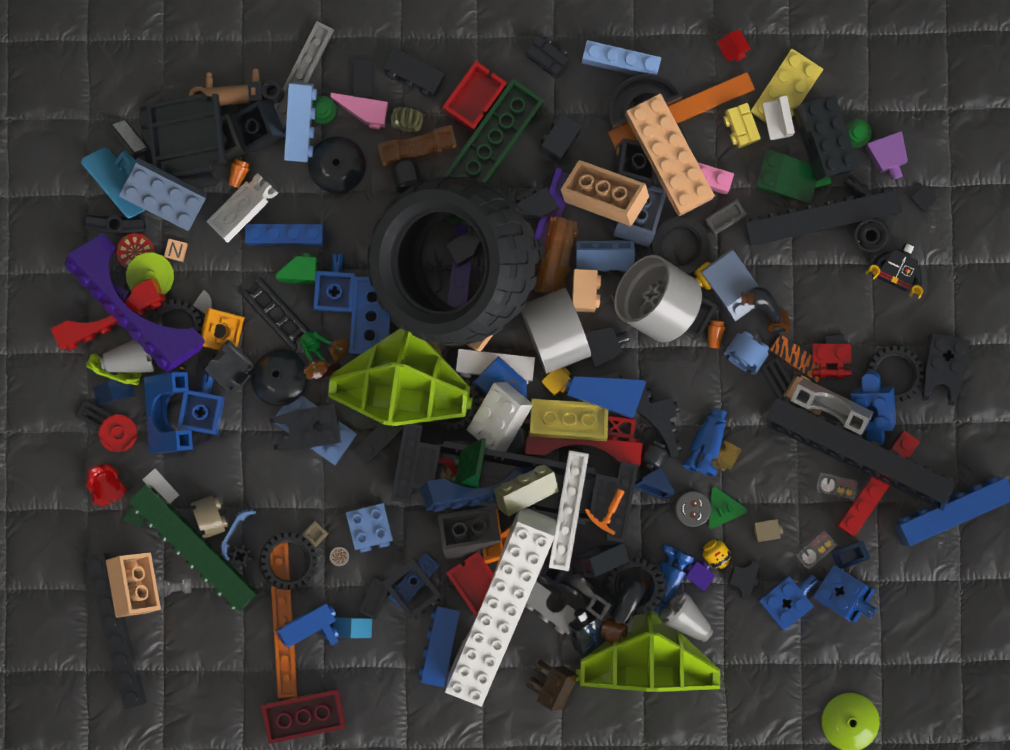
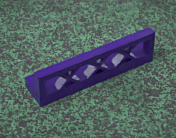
M556 168L549 190L560 210L545 219H540L533 239H540L543 246L550 249L566 204L561 188L570 175L562 172L560 168Z

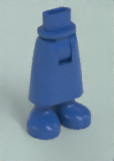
M713 408L711 415L707 416L689 449L692 452L691 456L683 462L682 466L692 472L700 471L711 477L716 476L717 470L711 462L712 458L718 459L726 420H724L727 414L726 411Z
M663 543L662 550L667 554L666 562L660 560L659 566L661 572L665 574L664 579L667 581V584H665L667 591L664 592L665 598L661 601L662 603L653 610L657 613H660L663 606L666 607L686 575L684 569L694 560L692 555L666 543ZM653 581L652 588H651V591H650V595H651V596L648 597L649 599H651V597H652V595H653V593H654V587H655L654 581Z

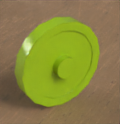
M144 252L135 256L129 263L126 271V282L130 290L132 291L134 286L153 278L157 279L165 295L171 289L174 281V270L170 261L163 255L155 252Z

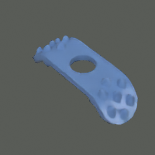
M247 509L238 512V515H236V520L224 541H221V545H219L222 551L221 555L227 561L230 560L228 554L230 545L228 541L240 520L243 521L249 515L256 514V511Z

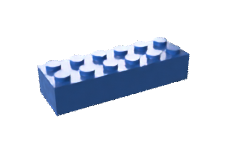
M993 476L984 480V485L975 484L968 487V492L966 493L963 491L951 495L944 511L935 507L930 509L929 507H924L915 511L914 516L906 515L897 519L898 523L894 524V528L902 545L912 546L1010 502V484L1007 478Z

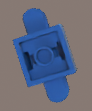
M868 371L861 379L862 387H855L852 391L851 401L874 412L865 429L866 440L869 442L873 440L882 445L885 441V431H892L897 424L894 387H881L879 373Z

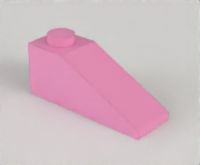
M331 93V99L364 124L369 125V128L380 130V127L385 128L388 102Z

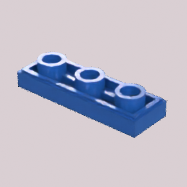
M427 553L417 562L428 578L440 566ZM413 568L394 590L407 605L425 582ZM411 578H417L418 583L416 585L411 584ZM390 594L388 597L400 607V605L397 603L394 597Z

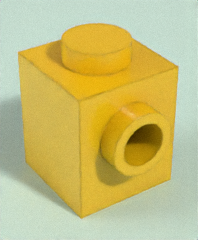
M565 367L550 372L541 383L555 396L559 391L562 393L565 391L568 380H571L569 377L571 373Z

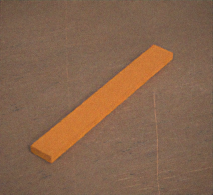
M748 72L674 103L668 106L678 124L754 91L755 88ZM629 123L608 132L615 150L617 144L623 138L638 141Z
M285 542L273 549L269 562L271 570L277 577L283 580H291L288 542ZM271 585L278 698L298 697L295 644L289 648L284 647L275 631L293 620L291 590H282Z

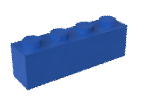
M246 224L245 244L247 246H324V227L322 224Z
M437 606V610L433 609L431 620L434 621L433 628L428 629L427 639L430 640L429 647L424 648L422 657L426 659L425 666L420 667L418 676L422 678L421 683L444 687L460 610Z

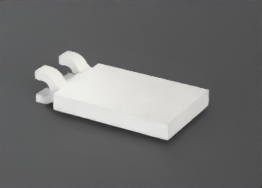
M258 173L250 183L246 181L206 221L227 243L268 203L267 198H273L278 194L274 188L271 189L272 186L267 181L262 180L263 178Z

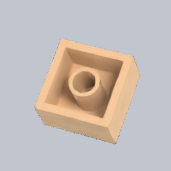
M574 269L572 302L576 312L594 313L596 308H599L600 295H597V289H600L601 275H597L598 270Z

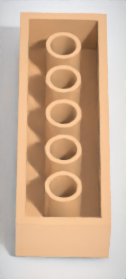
M661 93L627 110L625 117L678 217L712 200L715 195Z

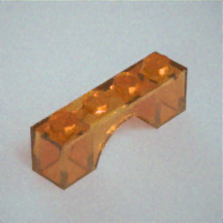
M452 125L434 129L418 137L402 140L395 139L377 144L383 166L394 164L397 160L403 158L413 159L457 147Z

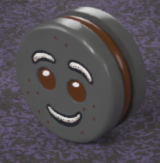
M690 491L682 494L677 499L674 511L677 519L683 525L697 527L708 520L711 514V505L704 494Z

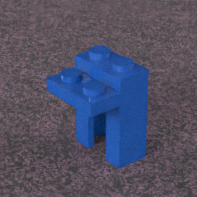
M326 603L316 606L275 630L284 647L287 648L319 630L328 645H334L339 642L336 638L339 636L334 626L329 625L336 621L334 618L336 613L333 607Z

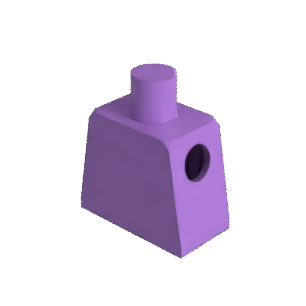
M902 131L868 143L865 146L879 173L889 170L892 180L903 177L900 166L906 164L908 159Z

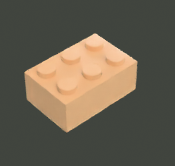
M151 552L118 556L106 560L116 618L161 610Z

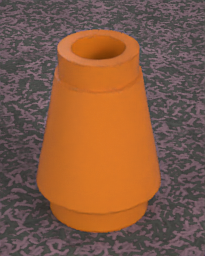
M235 159L234 163H231L228 185L236 188L240 187L249 171V163L239 159Z
M709 320V325H707L708 347L720 348L726 328L723 321Z

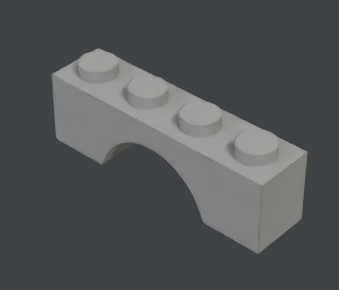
M805 378L800 381L791 399L792 402L804 408L822 410L835 416L842 422L843 427L860 435L865 431L874 413Z

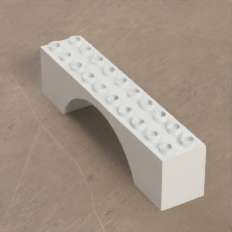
M528 508L517 512L483 603L467 637L460 646L449 672L445 693L482 707L554 540L556 519Z

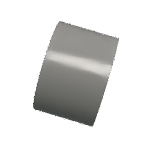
M649 255L635 262L626 271L617 287L614 306L617 316L624 322L658 342H669L681 336L694 322L701 306L702 291L699 282L664 258L657 255Z
M566 288L536 298L526 304L521 313L537 356L546 374L591 357V351L583 327Z

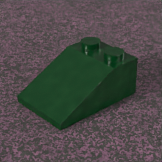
M766 150L755 190L811 205L817 182L811 164L785 154Z
M485 438L461 450L460 457H456L454 468L457 469V474L452 475V483L463 487L479 488L486 446Z

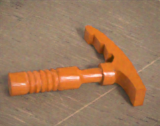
M617 489L608 507V513L602 520L603 522H599V519L594 518V515L588 509H585L589 518L598 527L612 535L615 534V531L611 530L607 524H610V518L615 513L624 494V491Z

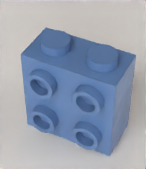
M384 503L346 512L355 550L360 549V553L372 550L371 546L378 545L379 548L390 546V541H394Z

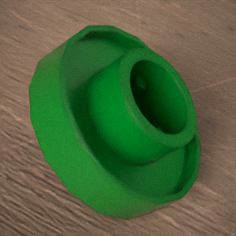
M326 96L316 97V100H313L312 108H316L315 119L312 120L321 125L332 122L337 113L334 101Z
M856 119L846 124L853 148L863 147L869 142L872 132L870 126L865 121Z

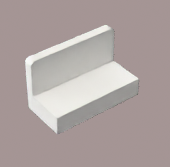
M787 96L763 103L770 140L793 136L795 131Z

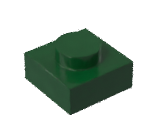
M130 503L123 521L141 528L145 517L141 514H136L130 508L132 506Z

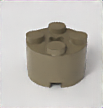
M211 495L191 503L192 507L196 506L193 512L201 532L205 531V534L202 535L203 539L225 532V528L228 525L224 515L220 516L218 510L222 508L218 497L214 498Z

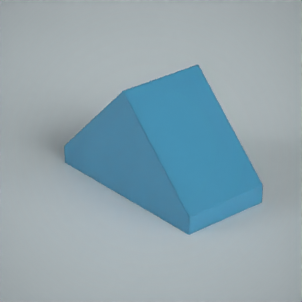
M334 617L336 621L333 622V626L339 634L338 637L372 638V618Z

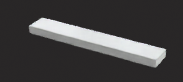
M570 450L568 453L549 568L569 571L589 457L587 453Z

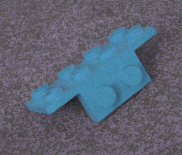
M104 147L82 158L81 164L127 218H132L145 211V209L119 197L120 190L136 161L127 150L123 151L116 158L107 147Z

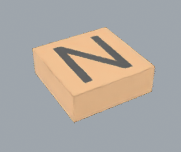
M168 239L164 257L183 262L188 243Z

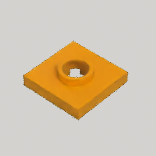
M207 308L201 336L205 340L203 347L219 350L227 340H230L238 347L244 317ZM217 324L223 325L226 329V333L222 338L214 336Z

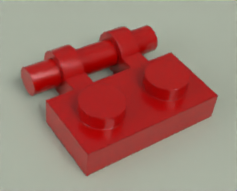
M812 344V363H819V369H812V376H819L820 378L837 377V379L851 377V369H844L843 364H851V344ZM826 364H837V369H827Z

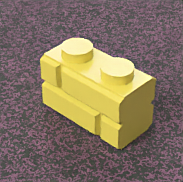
M748 103L726 110L723 120L726 127L731 129L730 139L733 145L736 144L739 149L756 143L761 139Z

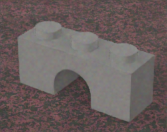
M536 581L525 607L530 611L537 610L540 613L538 617L546 623L551 621L555 624V630L562 635L565 632L569 635L568 625L576 619L574 616L575 610L566 604L561 611H550L546 606V600L551 592Z

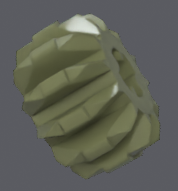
M398 107L393 110L391 115V126L393 128L407 132H418L421 130L423 114L420 111L406 107Z

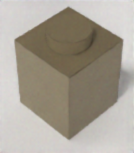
M778 519L753 523L756 542L780 539V534H783L781 522L778 523Z

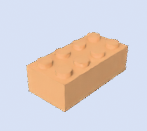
M581 160L577 162L561 188V193L566 203L630 227L649 198L645 183Z

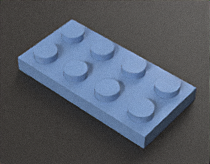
M301 395L295 402L283 406L276 416L318 406ZM317 422L314 428L320 432L322 431L321 428H324V424ZM339 422L342 443L311 448L335 466L357 435V433ZM275 423L290 434L287 425Z

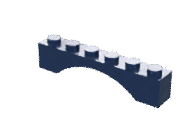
M532 466L515 468L502 482L486 488L463 487L444 478L426 481L420 488L426 511L434 510L438 512L448 507L457 509L468 504L476 506L482 502L492 504L497 502L494 492L495 488L533 469Z

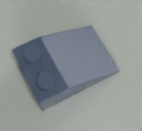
M651 185L647 189L649 198L632 226L617 222L613 236L650 247L666 197L664 189Z
M730 249L701 270L724 311L734 321H737L754 308V305H748V303H745V306L741 305V292L748 294V291H753V287L759 286L733 249Z

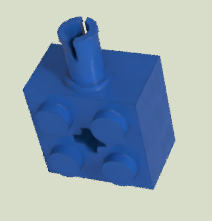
M332 254L331 271H316L313 308L315 311L352 314L354 277L356 275L355 273L342 272L344 257L342 254H338V262L337 254ZM334 288H337L338 292H340L336 294V297H333L330 293L334 291Z
M203 374L200 391H189L183 394L177 428L218 435L225 397L211 393L214 379L210 375ZM203 408V411H206L205 415H202L200 418V415L197 414L198 410L200 411Z
M833 565L813 596L817 602L847 621L851 620L857 610L870 619L874 615L868 610L874 613L877 612L876 607L864 601L870 588ZM839 591L845 592L844 595H839L838 593Z
M812 574L799 585L795 584L790 576H785L757 601L779 628L785 631L814 607L806 597V594L818 585L819 582ZM783 599L789 600L788 607H782Z

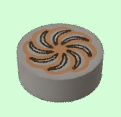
M336 547L330 553V560L336 566H343L349 561V552L343 547Z

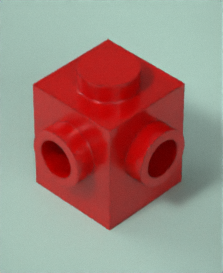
M740 29L727 34L717 42L722 55L728 62L742 60L746 57L745 53L751 49Z

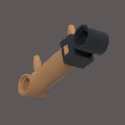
M253 69L252 82H248V85L213 87L212 73L208 72L205 78L206 88L194 87L189 92V96L202 93L207 96L219 94L220 106L253 104L259 100L266 101V99L276 104L283 100L285 93L283 88L275 81L270 80L263 84L260 81L259 70ZM276 88V89H277L276 94L273 95V96H270V95H269L270 91H271L272 89Z

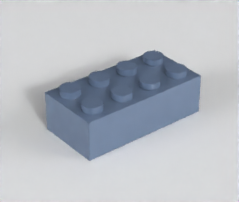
M137 158L120 190L119 197L189 231L206 199L207 193Z

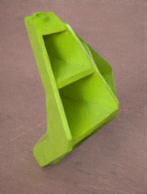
M401 328L335 371L329 381L328 397L382 424L392 426L465 417L468 409L472 408L473 398L469 397L470 386L428 342L413 336L412 333Z
M651 611L646 614L634 615L631 631L627 632V637H621L619 643L614 642L612 644L606 641L585 658L581 659L580 669H576V674L579 675L576 681H580V686L645 692L720 689V669L679 631L663 624L658 617L659 613Z

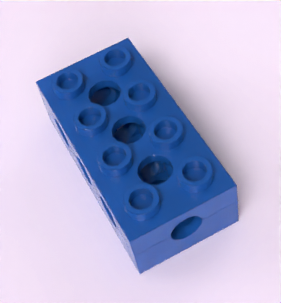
M354 277L350 355L362 354L391 333L390 314L382 310L377 301L374 303L368 301L369 295L377 294L374 286L370 284L369 277ZM369 313H376L377 318L375 321L369 322L367 321V315ZM371 331L374 332L375 338L372 341H367L365 339L366 334Z

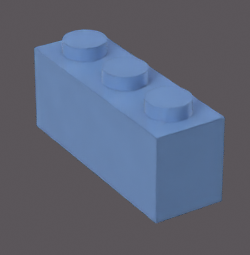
M576 241V269L600 270L603 272L620 270L625 272L634 264V241Z

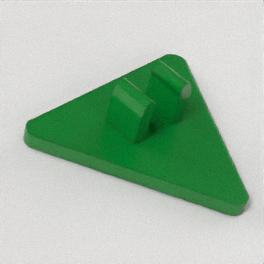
M712 488L711 514L709 516L710 529L747 513V509L718 488Z

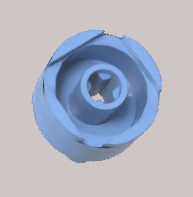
M746 331L742 334L737 333L725 350L724 355L728 354L730 356L728 360L736 367L745 372L747 369L752 370L750 374L755 375L768 357L769 347L762 342L758 343L753 340L754 337Z

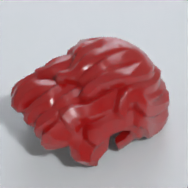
M108 463L90 467L86 475V487L92 495L93 504H98L99 507L106 506V504L110 505L111 500L113 503L116 502V499L121 500V497L124 496L127 487L119 479L118 471Z

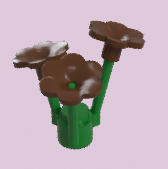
M308 331L303 334L300 345L303 347L309 360L308 366L303 369L306 378H325L331 376L339 369L341 365L338 359L344 358L346 351L349 349L347 339L341 338L331 342L322 337L317 331L314 333ZM320 340L330 346L329 353L332 355V359L335 360L334 362L330 363L318 350ZM309 350L314 351L320 358V361L313 360Z

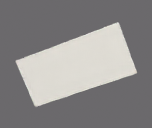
M156 469L152 470L143 479L146 485H152L169 503L179 496Z

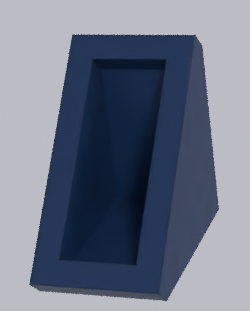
M116 380L107 381L93 387L98 406L135 396L132 384H124Z
M662 468L656 469L635 482V489L662 500L674 495V489Z
M860 540L832 552L840 569L871 559L864 542Z

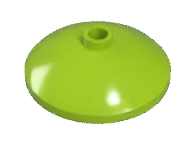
M843 693L835 696L827 703L821 717V726L825 737L832 745L841 750H861L867 747L875 739L880 725L879 714L874 704L868 698L857 693ZM850 720L856 721L855 726L851 727L849 725Z

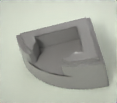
M203 290L193 306L206 314L207 308L212 309L210 295Z

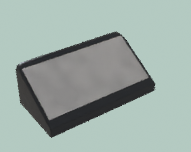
M125 119L108 126L131 156L139 157L148 148Z

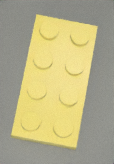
M791 49L752 108L751 113L766 123L763 103L787 96L791 117H793V109L802 103L823 71V68Z
M531 400L533 406L530 417V437L607 441L608 410L586 402Z

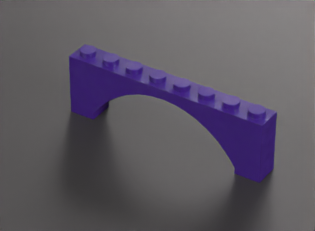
M103 233L69 253L65 261L67 270L73 273L80 284L91 292L94 299L98 300L105 310L117 320L118 324L130 333L132 339L143 347L144 351L156 361L160 368H163L168 373L201 351L205 340L193 327L190 329H177L155 324L140 317L123 303L112 285L109 274V258L112 257L115 246Z

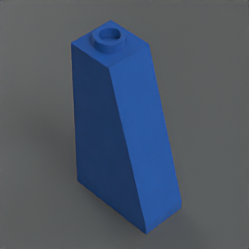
M574 376L573 380H568L565 391H568L567 396L633 419L646 381Z

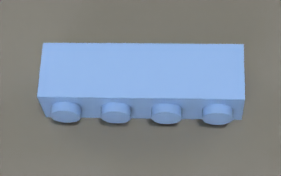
M588 40L582 59L583 64L635 76L640 74L657 75L661 57Z
M289 83L284 160L308 162L309 157H313V146H310V139L314 138V127H311L312 119H315L316 108H312L313 100H316L317 89H314V84Z

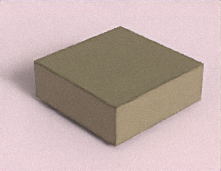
M316 520L302 533L315 548L329 534Z

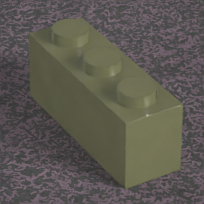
M546 465L537 466L526 474L519 475L509 482L501 484V486L494 489L498 508L507 516H510L559 492L554 471Z

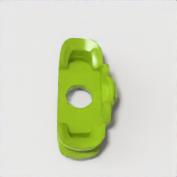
M97 354L90 355L86 367L95 373L124 384L139 385L141 372H118V375H113L107 372L106 369H102L100 358L103 357Z

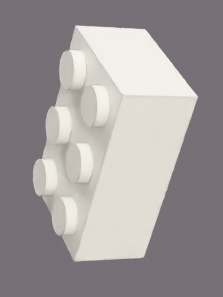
M507 382L493 383L467 431L478 440L485 438L488 449L506 452L533 404Z

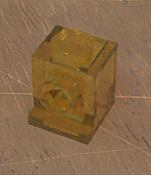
M724 440L722 442L724 448H720L715 467L725 472L726 469H732L742 449Z

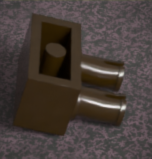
M539 660L536 663L538 667L535 666L534 670L545 676L547 680L543 684L535 677H531L526 686L539 694L537 702L549 710L563 709L579 675L565 666L551 667L543 662V660Z

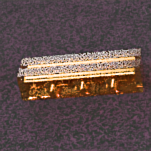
M551 217L544 246L546 257L541 260L534 292L547 295L566 288L564 281L570 271L568 263L574 253L573 241L578 235V222L560 217Z

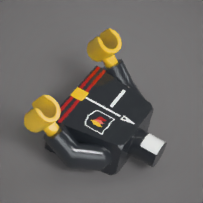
M904 243L901 252L893 250L878 256L866 271V274L869 272L874 274L873 279H880L905 292L910 291V297H912L913 293H916L918 299H920L923 293L921 268L918 266V260L911 257L915 247Z

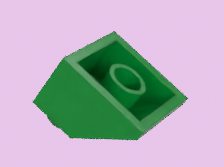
M302 253L301 256H296L276 274V279L284 283L315 284L316 271H319V261L313 254Z

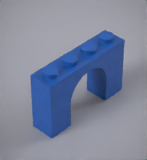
M171 372L144 377L149 454L193 450L192 431H174L167 419V405L170 398L177 393L189 392L187 372Z

